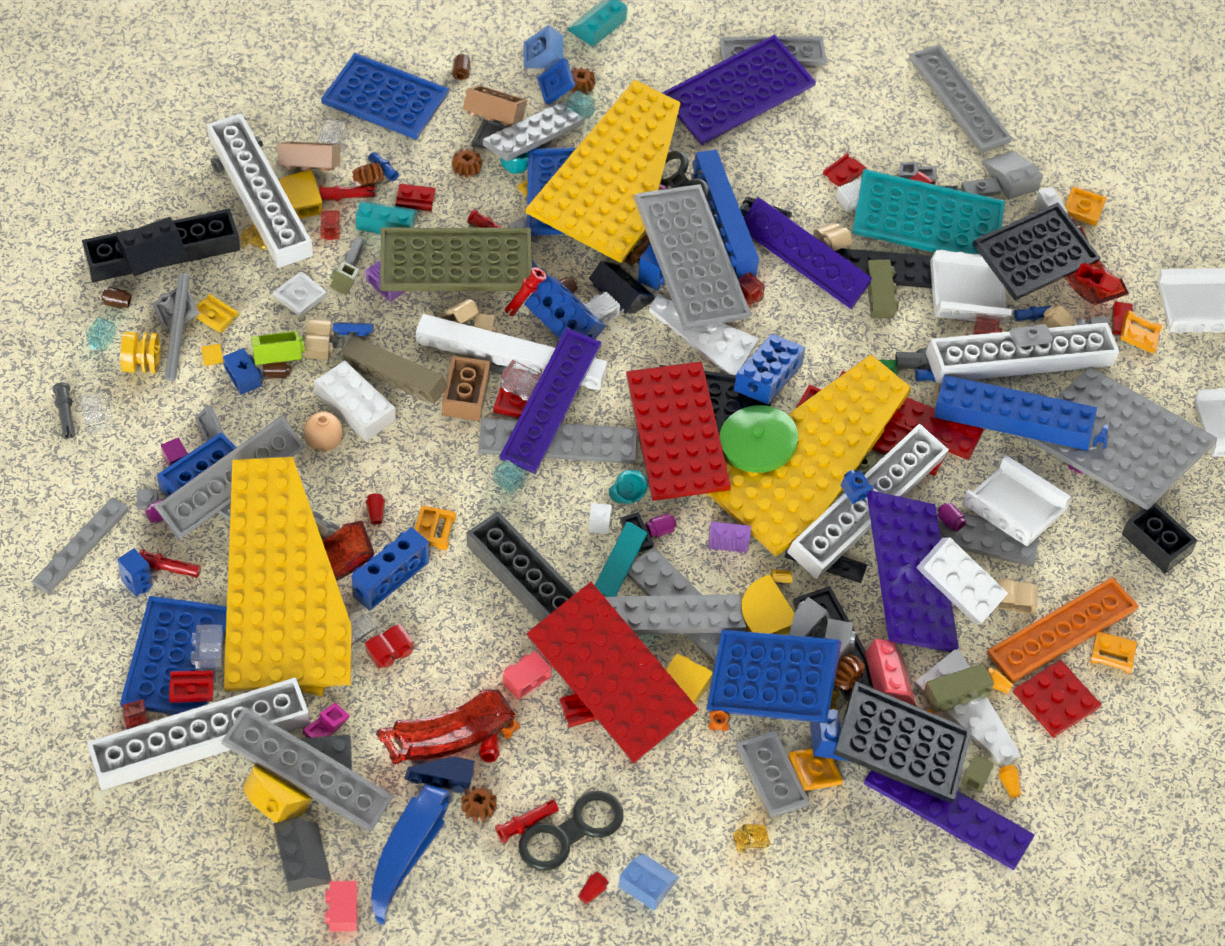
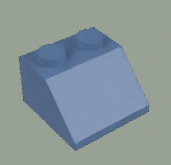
M550 25L524 41V68L549 69L563 58V35Z
M643 853L634 858L619 877L618 887L655 911L679 877Z

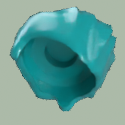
M529 152L523 153L509 161L502 157L500 158L502 167L509 173L520 174L528 168Z
M625 470L617 476L615 484L609 488V496L614 502L619 504H630L640 501L647 491L648 479L639 470Z

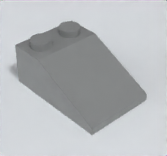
M1014 151L982 161V164L992 178L996 177L1001 191L1008 200L1037 191L1040 188L1043 175L1034 163Z
M808 597L798 605L789 635L825 638L828 619H831L827 610Z
M828 619L825 638L839 639L842 642L838 660L840 661L849 652L853 653L856 631H852L853 623Z

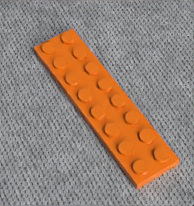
M1112 577L988 649L986 654L1010 682L1015 683L1093 637L1098 631H1103L1137 611L1139 606Z

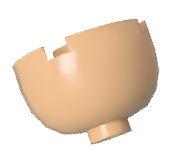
M318 412L306 421L304 439L312 449L316 450L317 448L328 451L336 448L341 443L343 427L340 420L333 414Z

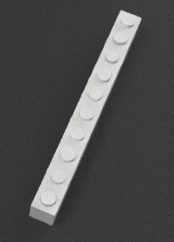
M426 314L422 315L416 330V343L423 346L438 348L442 351H449L478 360L490 361L496 365L508 366L516 370L531 372L535 375H542L555 350L554 347ZM595 358L581 386L601 390L607 372V361Z

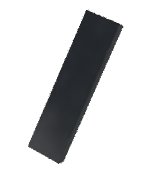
M788 548L785 554V558L796 561L791 555L787 553L789 550ZM841 556L825 572L861 583L867 564Z

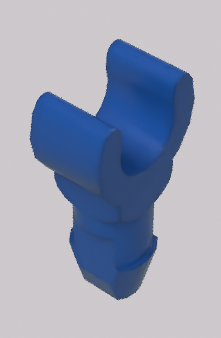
M1104 425L1101 432L1094 437L1093 446H1096L1098 442H1102L1103 449L1107 447V425Z

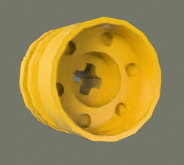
M123 332L120 349L122 372L136 373L139 364H141L143 373H147L148 368H150V372L156 374L161 361L159 334L152 333L150 338L149 333L145 332L142 341H140L138 332Z

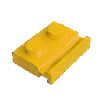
M208 294L206 299H202L196 305L200 314L195 318L220 334L233 322L234 318L239 317L238 311L211 294Z

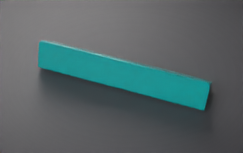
M626 522L595 583L596 588L604 597L617 596L647 536L646 531L631 522Z

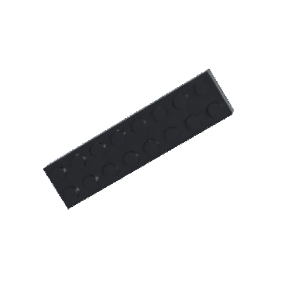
M230 208L173 220L180 234L187 258L162 267L240 251L239 234ZM131 230L82 240L92 283L132 274L119 251L117 235Z

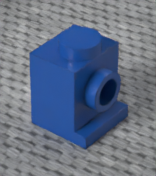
M854 470L848 471L840 484L852 504L866 499L867 493L874 489L861 470L857 472Z

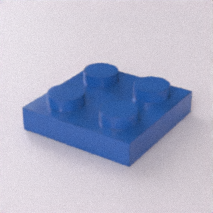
M565 58L560 59L537 77L544 102L547 105H551L576 86L568 60Z
M335 322L333 323V331H338L337 335H349L350 332H357V336H368L369 332L372 333L374 331V323Z

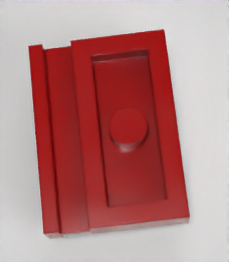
M847 153L823 170V176L828 177L832 183L841 187L862 175L866 167L855 158L849 157Z
M399 183L395 206L432 212L436 188Z
M213 670L170 672V703L212 702L214 689Z
M576 694L559 698V704L569 728L596 720Z

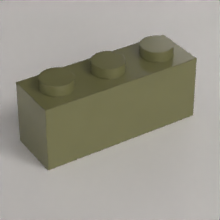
M868 260L865 272L872 277L867 287L871 319L894 318L896 311L899 310L898 300H895L897 287L896 283H893L894 266H891L890 260Z
M982 663L927 681L924 694L934 713L941 710L947 711L953 706L959 704L966 705L971 700L988 697L991 694L994 682Z

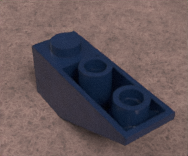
M452 756L410 766L407 768L404 780L414 784L423 783L438 788L451 789L456 793H463L466 789L469 790L475 761Z

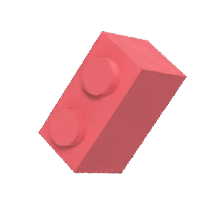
M534 651L530 655L526 654L514 666H508L503 672L502 683L519 700L551 678V667L537 651Z
M330 881V890H325V903H329V910H325V924H329L330 932L357 931V881Z

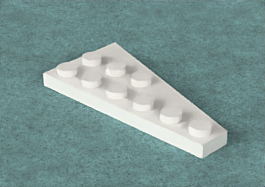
M660 295L656 296L649 307L651 314L662 323L671 327L674 333L683 337L686 343L707 360L712 361L716 368L721 372L724 371L726 374L736 375L738 370L746 363L759 341V338L724 323L683 330L673 301Z
M958 648V650H953L916 680L914 686L924 694L927 681L970 667ZM987 697L983 699L977 698L971 700L966 705L959 704L947 711H942L954 723L972 730L970 738L1000 766L1011 765L1019 758L1020 752Z

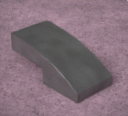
M900 162L899 177L910 179L917 172L921 171L936 184V166L918 167V162Z

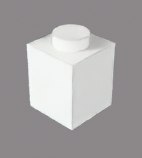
M591 503L588 532L609 533L611 505Z

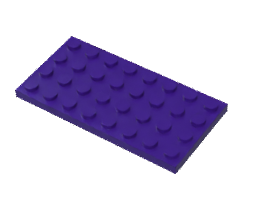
M774 34L662 93L680 102L677 117L702 146L814 87L816 81Z
M871 490L867 493V501L888 640L890 642L946 652L958 650L959 645L951 601L916 568L941 540L935 504Z

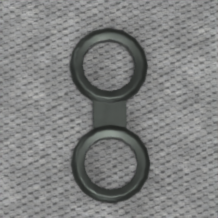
M682 151L668 152L665 164L670 160L680 159V167L674 175L661 179L660 184L666 187L671 186V188L701 184L707 200L709 195L708 184L702 179L689 180L685 175L689 164L687 155Z
M591 791L583 794L576 801L572 809L573 817L560 825L538 823L530 826L522 833L519 840V854L522 860L529 867L536 870L550 871L560 867L567 860L570 853V845L586 835L593 838H604L612 835L620 828L624 819L623 808L619 800L612 794L604 791ZM603 801L613 808L615 817L608 826L594 828L584 822L581 811L589 802ZM539 833L552 834L559 840L561 851L552 860H537L530 855L527 849L529 840Z

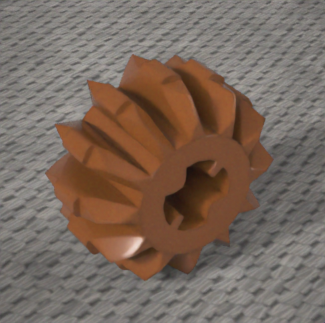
M581 66L580 69L574 67L571 73L576 86L569 91H572L573 95L579 93L580 96L582 93L588 95L589 92H593L596 84L594 73L589 71V68L583 69Z
M468 148L465 151L460 149L458 153H454L452 160L454 173H458L459 177L465 175L466 178L469 175L475 177L476 174H480L482 167L480 153H476L475 149L469 151Z
M378 163L362 165L352 171V177L357 187L372 186L384 180L383 170Z
M851 654L844 656L838 661L834 684L845 691L852 688L854 683L864 673L865 664Z
M474 785L472 791L466 789L465 796L461 797V811L466 812L465 816L467 819L473 816L474 822L478 818L485 822L486 816L492 818L493 811L497 810V797L492 795L493 791L491 788L485 791L484 785L480 789H477Z

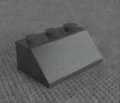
M296 818L273 823L288 893L330 883L332 880L318 823Z

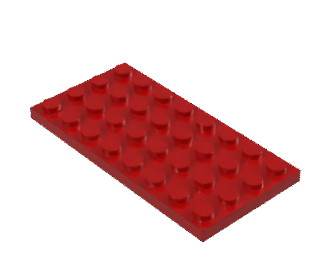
M702 361L626 371L652 501L731 490Z
M589 582L526 633L527 637L633 764L699 711V708L592 582Z

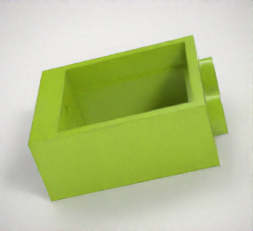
M297 331L251 336L255 365L302 359L301 353H305L302 336L299 337Z

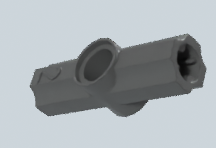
M921 348L916 352H896L897 368L931 369L926 355L927 348Z

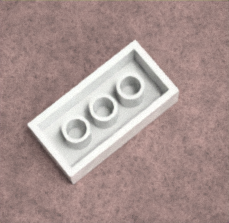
M345 360L315 380V394L365 442L396 421L395 407Z
M950 537L942 538L916 567L973 623H983L1008 594Z

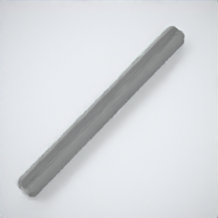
M186 273L178 275L164 376L167 381H175L177 375L190 276Z

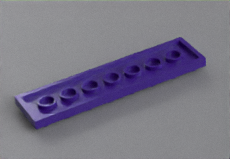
M757 197L744 217L750 236L848 308L853 309L869 286L872 277L766 201Z
M569 328L565 329L500 454V460L533 474L537 473L602 345L601 341Z
M873 770L869 772L863 783L1012 870H1015L1035 836L1030 831L958 790L955 800L949 803Z

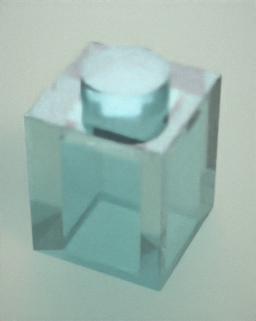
M576 90L567 100V108L578 113L586 120L588 116L591 117L595 112V99Z
M100 317L96 318L86 332L88 345L94 349L104 351L117 335L115 323Z
M506 460L502 465L499 464L495 468L494 483L513 495L525 484V472L509 460Z

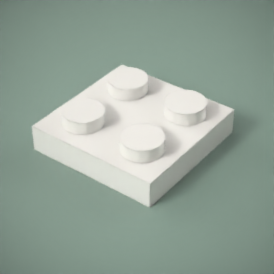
M300 271L276 289L273 295L283 305L301 317L325 299L327 291Z

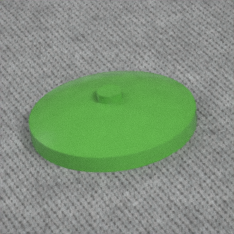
M749 406L736 411L727 418L720 431V442L723 455L730 464L743 471L763 473L778 469L790 461L798 447V431L794 421L783 411L770 406Z

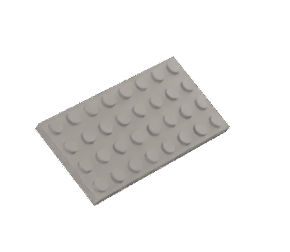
M701 184L635 194L633 197L683 330L748 319L751 316L750 310Z

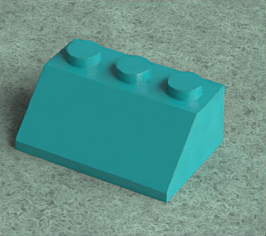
M619 0L601 1L570 25L567 30L594 47L627 20L628 6Z
M362 201L359 203L356 213V230L381 234V228H414L418 210Z

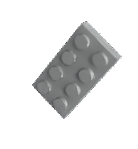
M776 731L736 743L737 751L769 819L809 806V799Z

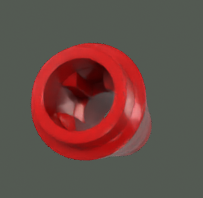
M370 494L365 501L371 524H381L383 522L385 499L382 494Z
M487 730L485 732L478 752L480 759L484 762H495L500 755L497 732L494 730Z
M596 871L594 874H590L577 897L588 905L589 902L607 889L606 886L609 884V881Z

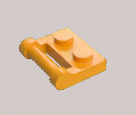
M1128 310L1124 315L1120 339L1147 352L1154 353L1157 350L1162 325L1159 323L1154 324L1134 315V312ZM1131 321L1151 330V332L1132 324Z
M421 505L415 530L429 541V546L447 550L452 523L455 522L457 514L453 511ZM441 518L445 522L441 537L437 538L435 534L439 519Z
M1098 631L1095 636L1090 663H1101L1122 669L1124 672L1131 674L1137 642ZM1099 653L1126 660V662L1099 655Z

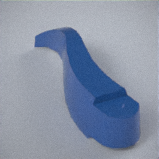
M426 784L418 797L411 798L395 825L378 861L372 885L371 898L376 922L382 925L386 924L387 912L397 889L444 826L445 821L442 819L449 807L450 791Z

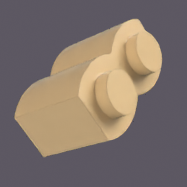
M831 223L813 230V236L834 251L852 245L851 232L845 227H840L837 223Z
M467 299L442 312L440 317L441 319L465 324L479 314V309L474 301Z
M308 319L305 358L328 360L329 354H333V342H330V338H334L335 331L331 327V321Z
M1007 578L998 580L997 583L1008 594L995 609L1024 614L1035 613L1038 596L1037 585L1031 582L1017 583Z

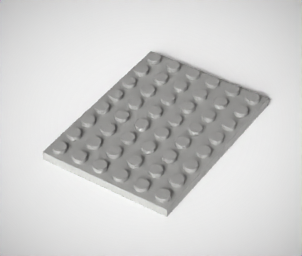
M1088 367L1056 397L1061 400L1097 407L1088 451L1023 437L1146 510L1158 501L1217 442V437L1092 367ZM1104 425H1107V447L1103 449L1102 442H1098L1096 446H1093L1094 437L1101 432Z

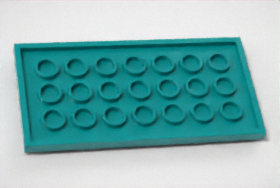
M864 169L851 234L934 253L936 250H946L975 255L979 254V252L973 246V241L1001 228L1005 201Z

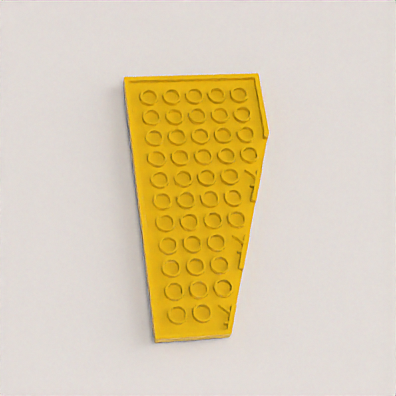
M634 79L527 206L526 213L622 263L646 233L633 197L637 193L659 190L680 102Z
M870 354L788 414L794 421L798 431V447L790 461L773 471L755 473L738 469L725 460L731 490L707 493V495L740 525L751 526L750 534L777 557L789 548L792 542L830 508L836 498L841 495L843 488L840 484L844 475L850 470L855 471L868 451H871L884 432V428L891 417L901 407L911 392V387Z
M277 457L232 460L224 690H257L295 677L299 688L351 685L352 624L294 458Z

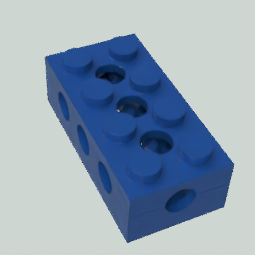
M549 275L546 276L545 281L539 284L538 290L532 293L524 303L559 339H561L566 328L596 339L606 327L558 279Z
M771 334L738 370L734 391L768 405L802 366L805 347L781 338L778 335Z
M220 432L157 474L159 489L167 497L237 447Z
M413 527L401 532L395 541L386 544L380 553L373 555L365 565L354 570L352 574L353 597L368 611H371L429 563V541Z

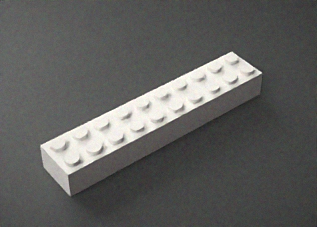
M242 113L207 124L209 140L277 267L280 268L312 257V241Z
M1108 323L1048 328L1053 338L1051 343L1016 348L1010 332L931 339L926 355L936 383H942L944 375L974 380L1087 369L1088 367L1113 366L1119 350Z
M919 424L864 476L869 484L873 485V491L904 497L943 460L949 449ZM846 493L843 494L792 542L787 553L814 578L818 579L872 528L867 498L852 504Z
M296 677L87 742L101 791L229 751L230 749L222 745L221 742L245 707L287 732L310 725L309 712Z

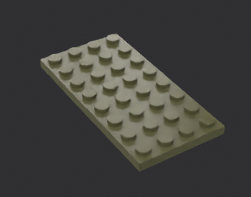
M381 228L380 291H519L522 287V281L531 274V228Z

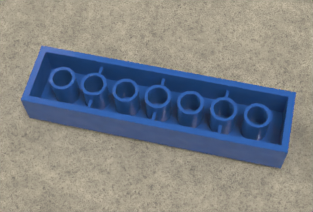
M717 149L696 152L695 160L692 161L693 173H691V179H702L708 184L709 195L707 202L739 285L755 282L759 257Z
M944 375L934 418L1088 451L1097 407Z

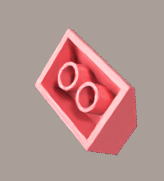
M875 638L865 652L873 688L916 706L903 654L895 642Z

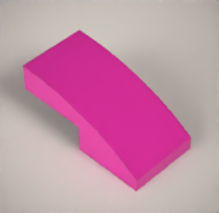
M335 702L319 713V718L304 728L302 734L306 738L332 736L344 725L350 716Z

